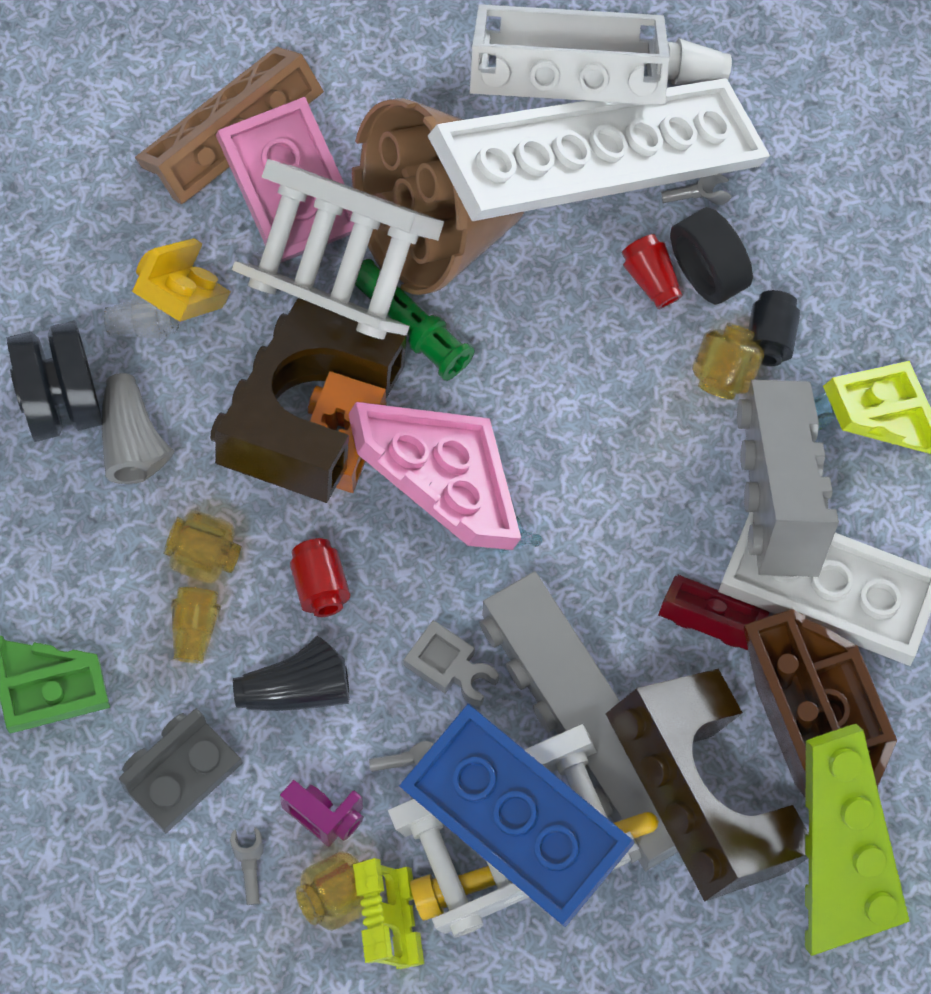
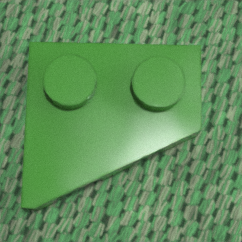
M0 636V701L6 729L10 734L111 708L97 654L78 650L65 652L56 649L52 645L36 642L33 645L7 641L3 636Z

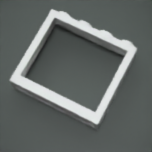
M479 4L472 44L470 94L666 105L670 56L664 15ZM487 16L501 17L500 31L487 30ZM641 25L655 26L653 40L640 39ZM490 55L496 56V67H488ZM644 65H647L648 76H644Z

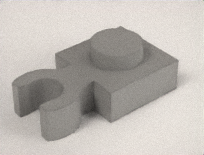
M434 620L403 659L406 668L444 694H446L453 683L461 687L464 699L474 706L480 707L484 696L472 688L471 684L473 681L483 678L493 685H496L499 681V674L492 666L484 663L472 664L469 662L475 654L473 646Z

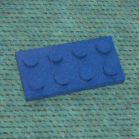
M470 704L465 706L399 785L400 788L564 927L570 923L635 844L632 838Z

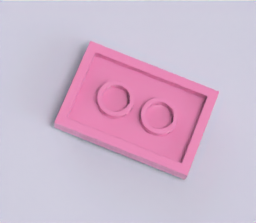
M305 97L217 131V140L265 246L282 196L277 193L280 184L262 178L267 159L292 165L344 184ZM307 195L305 202L300 201L281 263L303 254L318 209L313 207L315 197ZM343 209L341 216L336 215L327 244L351 234L354 222L350 221L352 211Z

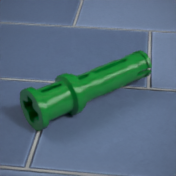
M366 259L362 262L355 286L371 300L381 270L372 259ZM397 286L387 316L410 326L407 333L410 348L416 354L423 353L439 368L438 375L444 381L453 379L471 362L475 353L474 348L469 343L462 344L446 329L447 324L444 319L436 315L429 316Z

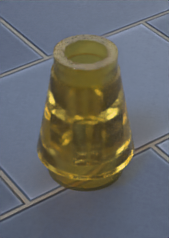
M195 587L178 588L176 599H171L173 660L197 664L204 663V656L221 610V605L217 604V592Z

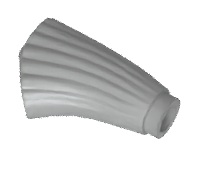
M126 373L114 374L106 380L107 386L104 391L102 408L105 477L110 482L118 484L141 483L159 471L173 456L174 450L162 439L152 425L135 377Z

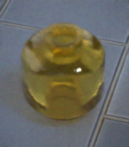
M727 323L724 330L712 329L706 332L692 365L694 375L700 380L698 387L707 393L728 400L735 399L736 394L748 392L751 380L756 379L764 359L762 348L752 341L754 332L733 323Z
M193 510L184 519L176 517L167 538L163 554L170 557L169 566L174 572L210 584L220 577L222 571L233 572L242 545L233 542L235 529L230 522Z
M341 851L303 870L300 886L296 887L295 893L298 905L310 924L314 926L319 924L321 927L333 931L363 917L361 912L365 907L361 906L360 901L364 899V896H357L353 864L360 862L352 854Z

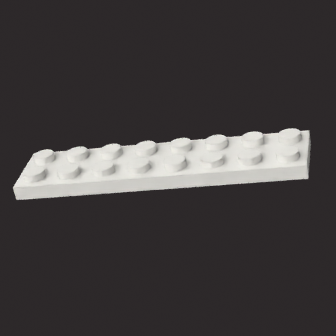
M727 78L667 88L666 105L580 101L437 124L428 135L472 221L759 167L770 156Z

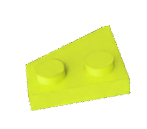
M910 361L833 377L823 385L843 431L931 454V408Z

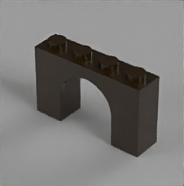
M298 298L288 314L282 313L279 316L274 328L273 339L268 347L262 345L259 348L254 359L253 371L248 379L242 378L238 382L233 393L232 405L227 413L221 412L216 417L210 435L211 441L215 442V464L327 503L347 469L349 435L299 418L285 410L277 399L286 390L296 385L312 381H326L329 371L386 389L387 398L404 368L407 336L387 332L385 339H378L356 330L357 321Z
M719 668L636 688L605 713L704 902L784 875L808 859L805 855V834H809L794 805L756 816L743 815L729 809L717 800L700 778L693 759V742L714 736L743 713Z

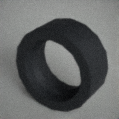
M705 207L671 227L670 240L676 260L685 277L706 301L717 305L751 286L753 271L746 248L736 231L719 212Z

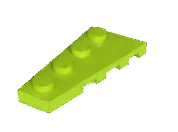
M853 724L806 740L805 806L809 809V834H805V855L809 858V884L805 885V906L808 909V930H805V948L811 956L908 923L910 920L863 729L857 724Z

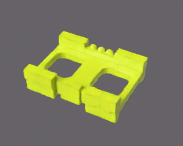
M377 858L353 864L357 896H364V899L360 901L361 906L365 907L361 912L366 917L363 919V925L368 928L361 930L365 963L377 962L396 966V969L423 965L424 957L421 934L412 930V927L415 926L413 905H409V900H413L410 880H413L412 868L394 869L381 865L380 859ZM383 876L385 877L388 903L382 902V897L380 896V892L384 891ZM389 928L392 930L393 935H394V937H392V939H393V947H394V955H395V956L392 955V947H391V939H390V931H389Z

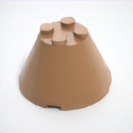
M395 98L382 101L372 107L359 127L355 142L357 144L362 143L360 166L352 167V186L360 191L444 221L438 241L418 236L416 244H410L399 278L404 283L400 287L402 290L411 294L422 295L436 292L448 285L521 219L524 212L472 221L428 138L429 133L437 124L465 119L409 99ZM380 223L378 230L373 229L368 243V248L380 269L382 268L392 238L387 235L390 226Z

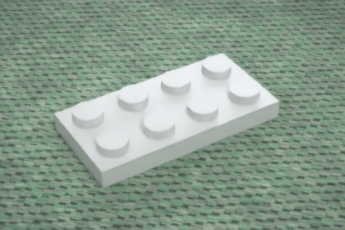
M753 512L749 513L718 592L774 614L794 609L805 615L806 619L826 627L859 647L911 666L931 613V569L835 533L819 577L758 575L757 555H749L748 531L750 525H754Z

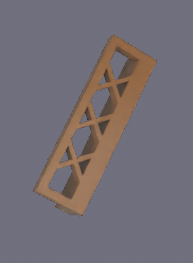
M275 47L135 156V159L143 169L157 174L171 197L176 202L183 204L230 167L216 137L218 130L302 97H305L308 104H310L324 91L301 53Z

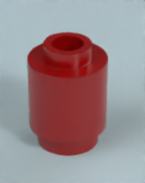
M324 538L310 539L296 545L291 552L293 559L290 561V568L302 610L314 613L316 617H328L337 614L343 609V604L351 596L338 550L332 548L330 541Z

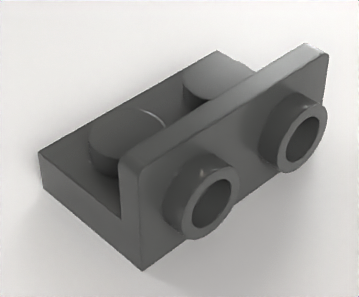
M197 708L187 716L181 713L174 717L162 730L161 735L163 738L150 750L147 751L143 748L134 753L122 768L124 773L119 777L124 791L165 834L243 764L242 759L206 723L204 715Z

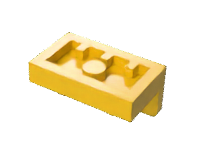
M195 238L147 251L138 263L136 274L139 277L132 290L133 293L179 322L222 309L231 293L230 290L217 283L218 278L212 272L201 267H193L202 247V243Z

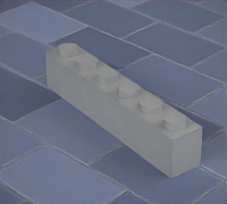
M536 571L483 600L482 616L484 619L479 621L480 627L491 646L495 648L501 645L511 660L506 663V667L520 690L528 687L536 699L537 704L533 705V710L542 727L548 733L555 729L557 734H561L583 724L588 731L597 753L587 757L589 763L585 768L606 816H610L613 822L644 812H652L657 816L659 821L657 829L652 833L635 838L639 849L629 853L631 858L629 862L632 864L638 860L646 872L678 853L605 714L618 704L620 700Z

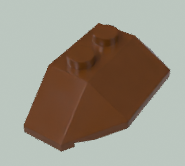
M794 609L744 625L756 690L793 781L805 797L806 740L853 724H857L864 731L878 788L897 743V738L858 646L826 627L806 619L805 615Z

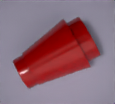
M650 234L634 241L621 252L625 259L623 267L650 300L654 302L657 309L664 308L683 296L679 289L665 242H659L655 234Z

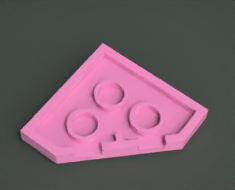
M361 402L355 403L348 415L356 451L362 459L467 546L513 550L521 540V535L490 418Z

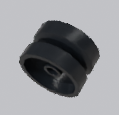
M75 320L50 326L48 332V341L52 354L50 359L45 358L41 342L33 332L29 331L6 337L12 365L10 373L20 410L25 414L34 442L60 436L63 426L58 405L65 403L71 425L78 431L103 425L91 371Z

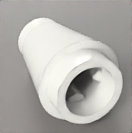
M680 38L676 42H668L670 56L668 80H671L672 85L729 79L732 66L731 54L722 53L721 51Z

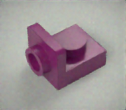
M293 779L280 794L282 809L328 847L338 837L343 841L347 840L356 831L364 818L359 813L363 809V799L355 790L348 795L334 812L330 810L333 806L331 800L311 784L305 789Z

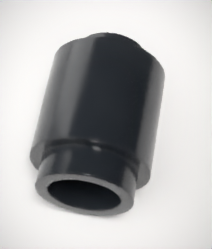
M768 290L762 292L759 295L758 301L753 303L745 351L753 357L756 363L764 366H778L783 361L792 358L800 319L797 299L793 295L783 291Z

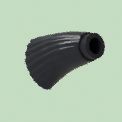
M315 636L308 645L295 655L276 664L243 674V677L233 678L236 708L246 707L247 710L286 711L349 704L350 692L345 658L325 640Z

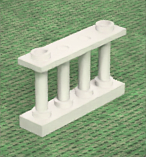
M267 159L262 178L280 184L277 193L282 196L259 266L235 261L232 270L250 277L249 287L274 295L277 289L355 320L358 322L356 330L378 339H385L387 332L407 336L410 326L388 318L387 314L410 244H416L418 236L438 241L444 221L307 170ZM307 195L316 198L313 207L318 209L294 280L277 272L300 201L305 202ZM343 209L352 211L350 221L354 222L332 292L329 294L314 288L313 285L336 215L341 216ZM380 223L390 226L387 235L392 238L369 308L366 309L349 301L373 229L378 230Z
M583 724L525 749L526 752L549 771L554 772L558 770L560 775H566L571 789L607 818L585 768L589 763L587 757L597 753ZM415 799L388 810L394 827L399 833L405 837L413 835L414 839L421 840L449 909L448 912L432 918L435 929L443 934L452 931L454 937L464 936L484 925L481 918L529 898V896L487 862L498 890L468 902L440 833V830L443 828L442 822ZM630 831L626 834L634 840L635 844L631 847V849L626 853V855L621 859V861L617 864V866L614 869L619 868L627 864L629 861H631L629 853L639 849L637 842L633 835L630 833Z

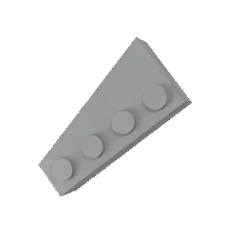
M751 380L746 399H739L737 406V426L739 429H745L746 440H743L741 445L742 470H749L750 482H746L744 507L746 512H753L754 525L751 524L748 531L749 555H757L758 575L819 577L839 520L837 510L828 509V498L832 497L833 491L830 477H822L825 451L823 443L815 442L818 435L819 422L811 382Z

